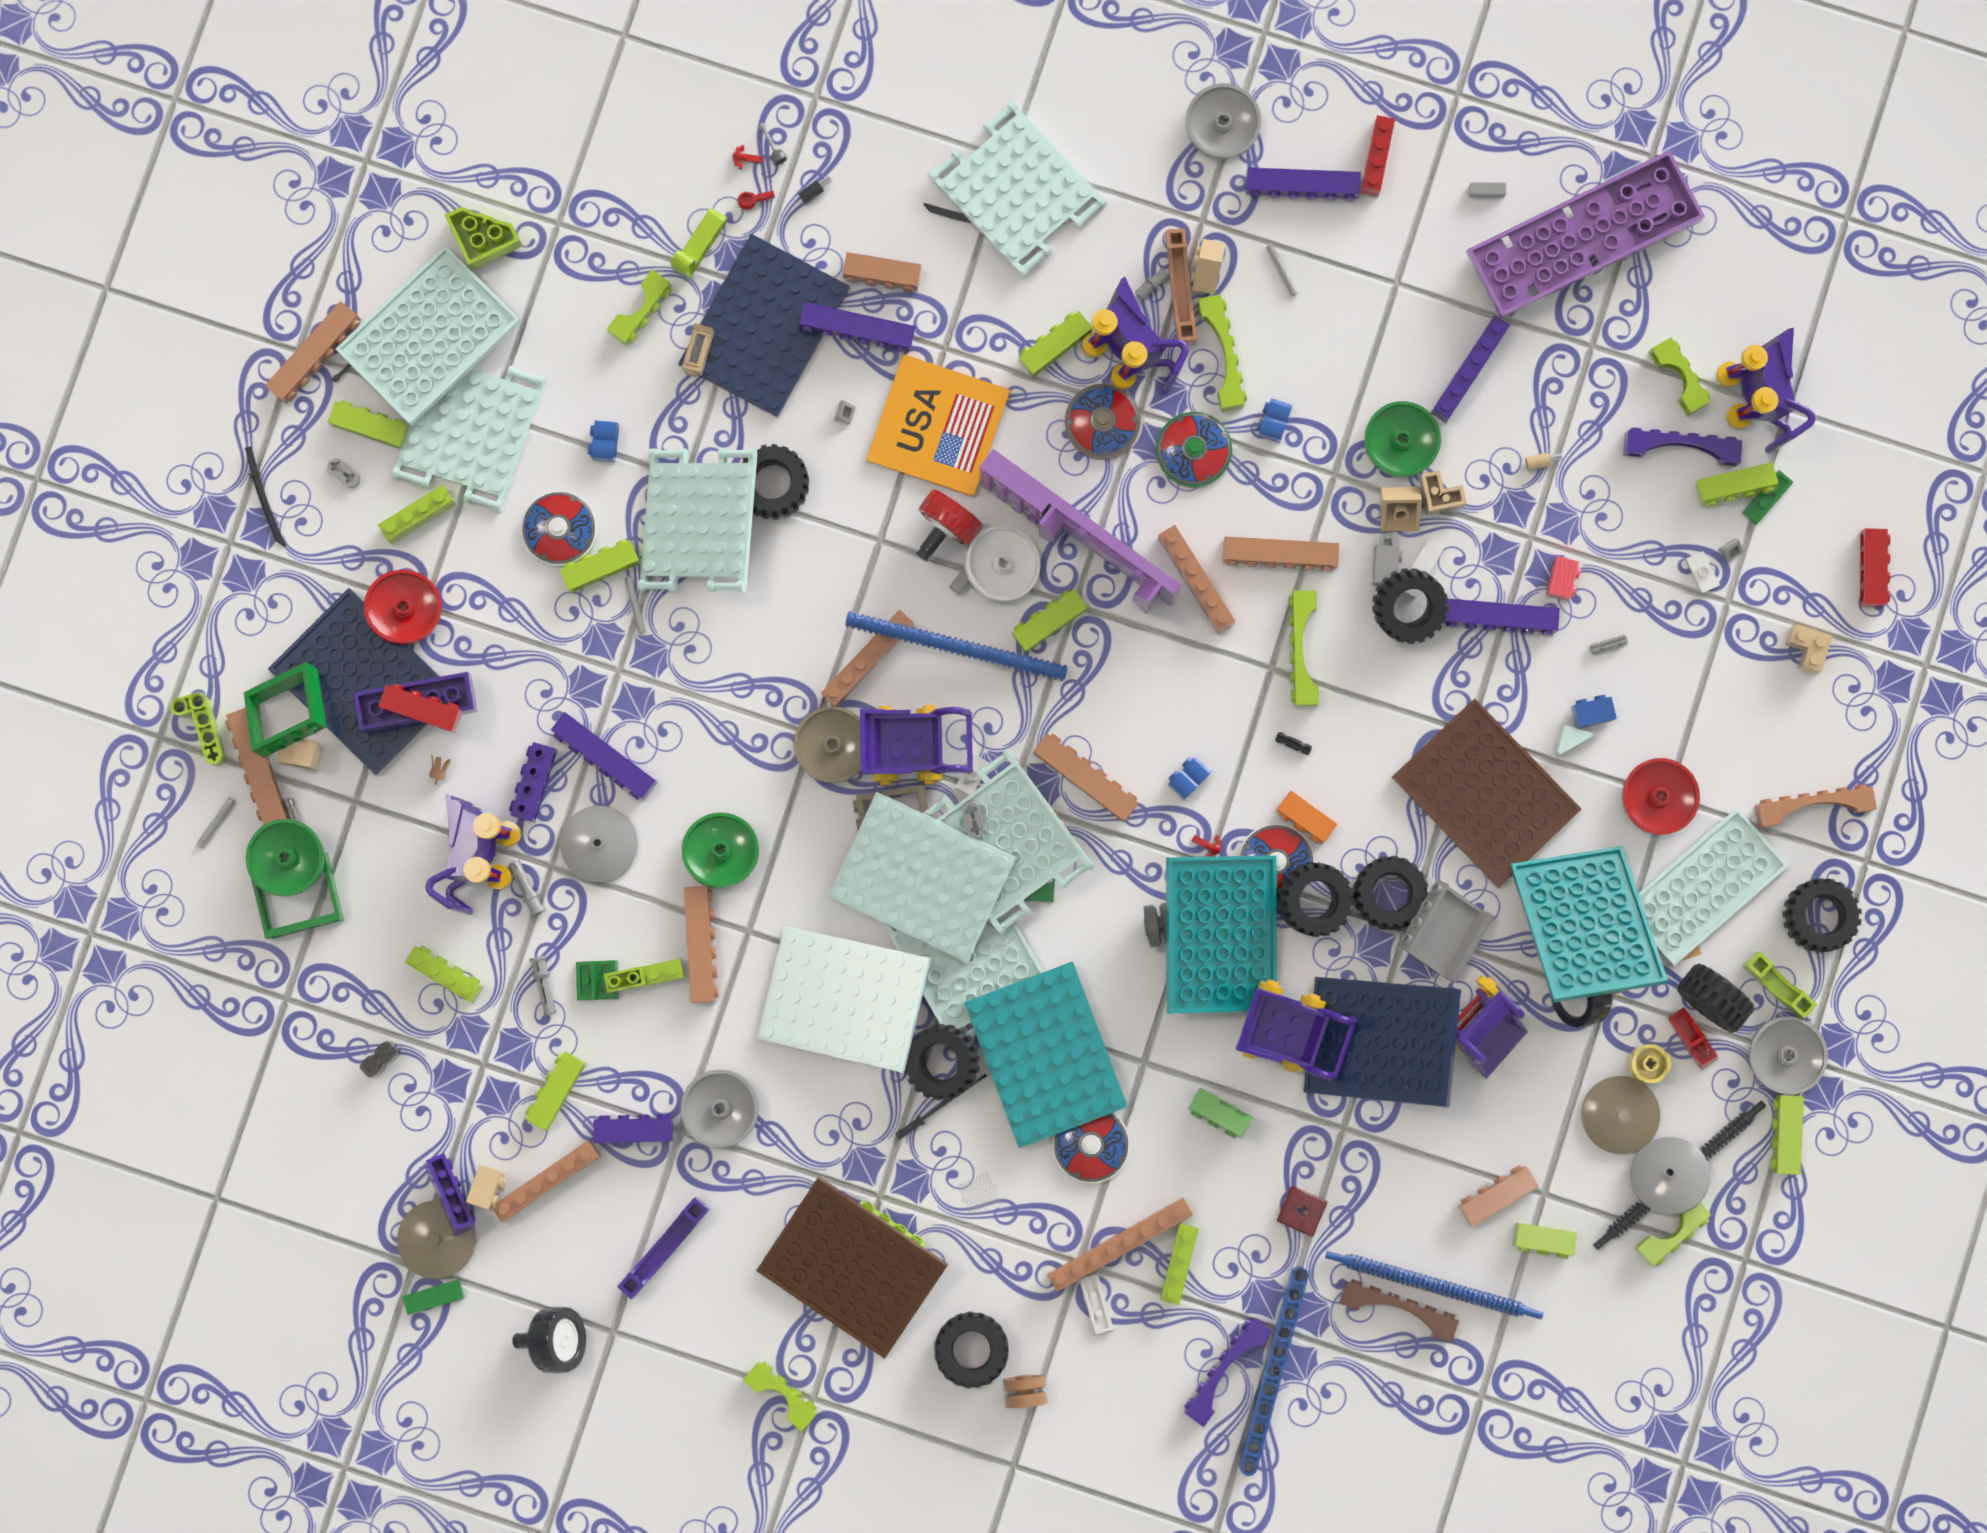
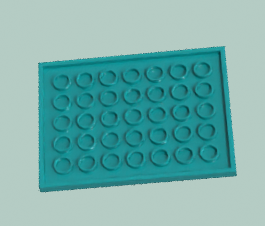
M1622 846L1511 864L1510 869L1553 1003L1667 983L1668 979Z
M1277 856L1166 857V1013L1248 1011L1255 989L1258 988L1260 981L1267 982L1270 979L1277 982Z
M1073 961L964 1002L1019 1148L1128 1107Z

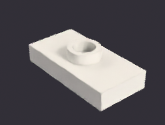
M1704 551L1685 559L1701 594L1720 585Z
M973 754L972 774L962 773L955 788L967 795L973 793L981 781L976 771L979 768L983 769L989 762Z

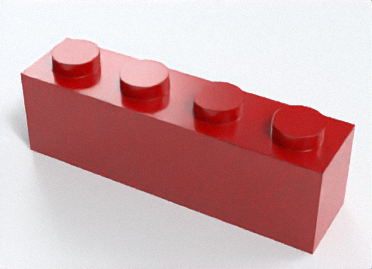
M1376 116L1360 194L1378 197L1380 194L1395 123L1394 118Z
M1864 528L1860 531V607H1884L1890 602L1891 595L1890 591H1888V583H1890L1891 575L1888 572V565L1890 564L1891 556L1888 553V546L1890 545L1891 537L1888 534V529Z
M394 683L392 686L386 685L378 707L455 733L462 711L458 709V705L447 702V705L439 703L440 699L429 696L428 699L421 697L422 693L411 690L409 693L403 690V686Z

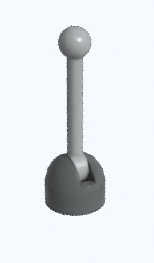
M761 123L759 129L764 132L773 150L771 154L773 164L775 166L783 164L787 160L785 153L775 148L766 130V124Z

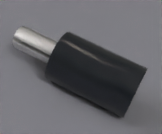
M829 176L819 183L815 180L798 193L800 199L807 205L823 193V187L832 180Z

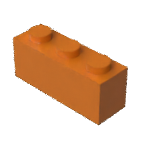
M1291 790L1276 809L1278 816L1286 822L1290 820L1294 823L1293 827L1301 833L1304 831L1310 835L1309 839L1316 844H1319V842L1325 843L1337 826L1336 822Z

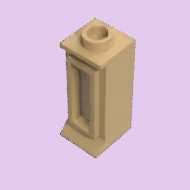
M694 323L682 365L685 374L692 377L702 376L714 336L713 328Z

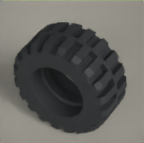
M765 444L761 445V448L757 450L756 475L767 466L777 465L783 467L789 473L791 482L788 491L781 497L774 499L761 496L755 488L753 514L756 516L760 515L764 519L773 518L778 520L779 517L784 516L786 518L790 516L791 512L798 511L799 506L804 504L805 497L809 492V476L803 460L798 457L796 452L790 451L786 446L778 447L777 444H771V446L767 447ZM743 458L742 463H748V458Z
M1403 568L1401 572L1394 571L1390 573L1391 577H1385L1382 580L1384 582L1382 586L1378 585L1376 588L1377 595H1373L1372 601L1374 606H1372V611L1375 614L1376 622L1389 637L1401 643L1415 644V641L1419 643L1425 642L1426 637L1431 639L1435 636L1434 632L1436 630L1440 631L1443 628L1441 623L1442 621L1446 622L1448 617L1445 615L1446 611H1449V605L1446 602L1448 601V596L1444 592L1443 586L1429 573L1416 568L1411 570ZM1407 590H1420L1427 598L1425 612L1413 622H1401L1394 614V605L1397 598Z
M1384 856L1370 862L1359 872L1353 886V899H1355L1356 910L1360 912L1363 920H1367L1368 924L1382 930H1397L1411 924L1422 902L1429 894L1427 892L1428 883L1424 879L1425 875L1422 871L1418 870L1416 864L1410 863L1406 858ZM1383 876H1397L1408 887V900L1397 911L1383 910L1374 901V885Z
M1307 862L1306 864H1299L1295 870L1291 869L1287 872V878L1283 877L1281 881L1283 884L1282 888H1278L1277 894H1280V899H1277V905L1281 908L1279 909L1280 915L1285 918V923L1291 926L1292 929L1307 936L1319 937L1322 935L1325 937L1330 935V932L1335 933L1339 931V926H1344L1348 922L1346 917L1351 916L1353 912L1350 910V907L1354 905V899H1351V895L1354 892L1353 888L1349 887L1350 881L1343 876L1344 873L1320 862ZM1314 881L1326 884L1331 893L1330 905L1326 912L1319 917L1307 916L1300 907V895L1303 889Z
M1818 878L1798 885L1794 891H1791L1788 895L1789 899L1785 900L1784 906L1786 909L1782 911V917H1785L1786 920L1783 923L1784 928H1788L1789 933L1787 934L1790 938L1796 940L1794 943L1798 946H1803L1807 951L1822 953L1841 949L1844 945L1849 944L1852 941V937L1856 936L1859 931L1857 927L1861 925L1862 919H1859V914H1862V910L1857 906V903H1859L1858 898L1852 896L1854 892L1850 888H1845L1844 883L1835 882V879ZM1818 897L1829 899L1835 905L1838 912L1836 927L1831 932L1825 934L1815 932L1806 920V908L1809 902Z
M1703 964L1693 965L1678 984L1677 991L1690 1006L1709 1021L1730 1033L1737 1032L1754 1012V1004L1738 987L1718 972Z
M937 1024L918 1032L912 1038L904 1073L909 1075L910 1079L907 1081L910 1085H915L914 1090L916 1092L924 1093L923 1096L926 1098L933 1097L934 1100H947L966 1091L977 1078L976 1073L980 1069V1066H978L980 1055H977L976 1052L978 1050L977 1044L973 1045V1038L970 1035H965V1030L957 1029L955 1025ZM933 1045H947L956 1054L958 1069L956 1074L950 1079L941 1080L929 1072L926 1066V1054Z
M972 1311L957 1314L941 1327L935 1341L934 1356L940 1372L943 1373L947 1380L964 1388H981L986 1384L992 1383L993 1380L1001 1375L1007 1364L1009 1344L1003 1328L995 1319L984 1315V1313ZM965 1332H978L989 1342L990 1355L987 1361L980 1367H963L954 1357V1343Z

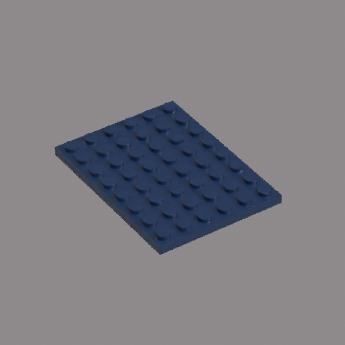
M750 234L700 325L713 328L714 336L702 376H698L778 418L823 338L819 331L813 330V333L802 331V328L798 327L803 303L808 302L839 309L850 286L763 239ZM698 334L691 363H698L705 339L703 335ZM687 348L678 362V365L681 367L685 359Z
M350 588L268 668L275 677L305 662L317 668L326 727L376 776L427 724L421 722L363 733L359 728L354 693L386 687V685L392 686L393 683L398 685L440 677L408 645L392 644L378 637L366 621L364 601ZM304 683L289 689L308 709Z
M1315 977L1313 994L1321 996L1320 1000L1326 1002L1324 1009H1329L1343 1016L1355 1017L1357 1022L1338 1078L1335 1080H1325L1305 1071L1303 1092L1450 1108L1461 989ZM1329 1018L1313 1067L1329 1073L1333 1072L1348 1025Z

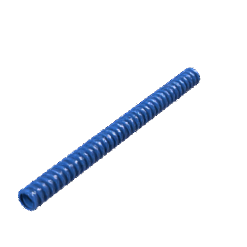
M849 611L846 617V628L850 626L852 629L857 628L858 631L862 629L863 632L869 631L870 634L874 632L875 635L881 634L882 637L886 635L887 638H898V641H910V644L914 642L916 645L921 644L922 647L926 645L927 648L933 647L934 650L938 648L939 651L944 650L946 653L950 651L951 654H962L963 657L966 655L968 658L973 657L975 660L978 658L979 661L985 660L987 663L990 661L991 664H1002L1003 667H1014L1015 670L1018 668L1020 671L1025 670L1027 673L1030 671L1031 674L1037 673L1039 676L1042 674L1043 677L1048 676V678L1054 677L1055 680L1060 679V681H1063L1066 677L1067 665L1065 664L1061 666V663H1050L1049 660L1045 662L1044 659L1038 660L1037 657L1033 659L1032 656L1027 657L1025 654L1021 656V653H1009V650H998L997 647L993 649L992 646L986 647L985 644L981 646L980 643L975 644L973 641L969 643V640L963 641L961 638L957 640V637L953 639L951 636L946 637L945 634L941 636L940 633L934 634L933 631L929 633L928 630L922 631L921 628L917 630L916 627L911 628L909 625L905 627V624H893V621L889 623L887 620L882 621L881 618L877 620L876 617L870 618L869 615L865 617L864 614L858 615L857 612L853 614L852 611Z

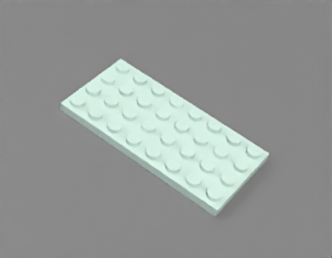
M1738 807L1638 893L1656 947L1672 966H1675L1789 866Z

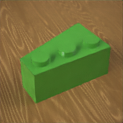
M1199 1088L1188 1108L1192 1110L1191 1115L1199 1119L1203 1116L1209 1120L1208 1124L1216 1129L1221 1126L1226 1129L1224 1133L1232 1138H1235L1236 1135L1242 1137L1253 1116L1242 1112L1202 1088Z

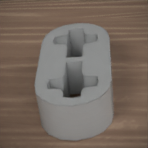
M334 458L328 462V471L345 486L356 488L360 484L361 479L358 473L342 460ZM340 463L339 467L343 470L342 473H340L338 470H335L333 472V465H338ZM348 474L351 477L355 475V482L348 483L349 480L345 477V475Z
M970 801L963 806V816L969 835L979 838L985 833L986 826L980 805L977 802ZM969 805L977 809L974 812L975 818H972L971 813H967ZM975 820L977 826L982 827V829L979 831V834H977L976 831L972 832V828L974 827L973 821Z

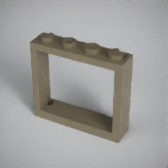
M924 785L879 792L888 797L918 792L920 811L923 813L928 809ZM876 792L856 795L853 806L854 811L859 813V819L856 820L857 830H859L865 817L863 801L873 800Z

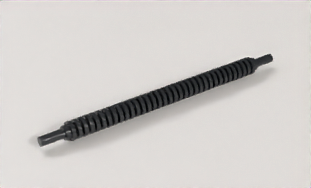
M1763 1101L1757 1103L1748 1112L1738 1114L1739 1117L1736 1116L1735 1120H1731V1123L1723 1127L1724 1130L1721 1129L1720 1133L1717 1132L1715 1134L1716 1137L1713 1136L1712 1140L1709 1139L1708 1143L1706 1142L1704 1146L1700 1147L1707 1162L1717 1154L1716 1152L1719 1153L1720 1149L1724 1148V1145L1727 1146L1728 1142L1730 1143L1732 1139L1734 1140L1736 1136L1740 1135L1739 1132L1742 1133L1743 1129L1745 1130L1747 1126L1751 1125L1752 1118L1766 1107ZM1639 1200V1202L1635 1203L1636 1206H1631L1632 1210L1629 1208L1627 1210L1628 1213L1625 1211L1623 1213L1624 1216L1621 1215L1619 1216L1620 1219L1617 1218L1616 1222H1612L1613 1226H1608L1607 1233L1593 1244L1594 1248L1598 1251L1611 1239L1619 1238V1233L1623 1235L1624 1231L1626 1232L1628 1228L1632 1227L1631 1224H1636L1634 1220L1637 1222L1640 1220L1638 1216L1642 1219L1644 1217L1643 1214L1646 1215L1647 1211L1650 1212L1651 1210Z

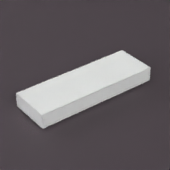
M1427 539L1410 570L1416 568L1430 574L1444 549ZM1411 589L1404 593L1416 598L1420 590Z
M1098 1273L1079 1279L1095 1335L1114 1330Z

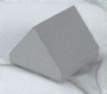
M841 400L834 420L850 424L855 406Z
M1738 538L1732 539L1718 548L1727 563L1743 553L1741 542Z

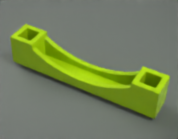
M1221 294L1199 298L1197 305L1201 321H1206L1217 335L1225 358V381L1223 388L1218 390L1217 393L1220 410L1225 412L1243 408L1247 397L1245 390L1242 391L1240 385L1243 383L1242 374L1237 371L1236 365H1239L1237 354L1233 353L1232 347H1235L1233 336L1229 335L1228 329H1231L1229 317H1225L1224 311L1227 310L1225 299L1222 300Z
M1316 590L1293 591L1292 596L1288 598L1289 607H1292V615H1289V626L1293 627V634L1289 635V643L1293 645V653H1290V664H1293L1294 672H1290V682L1294 683V691H1291V702H1294V707H1317L1319 705V685H1314L1308 675L1302 649L1306 622L1310 613L1317 610Z

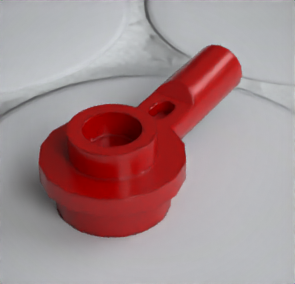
M773 190L756 195L753 192H743L738 196L737 201L741 209L751 210L755 207L756 202L775 198Z

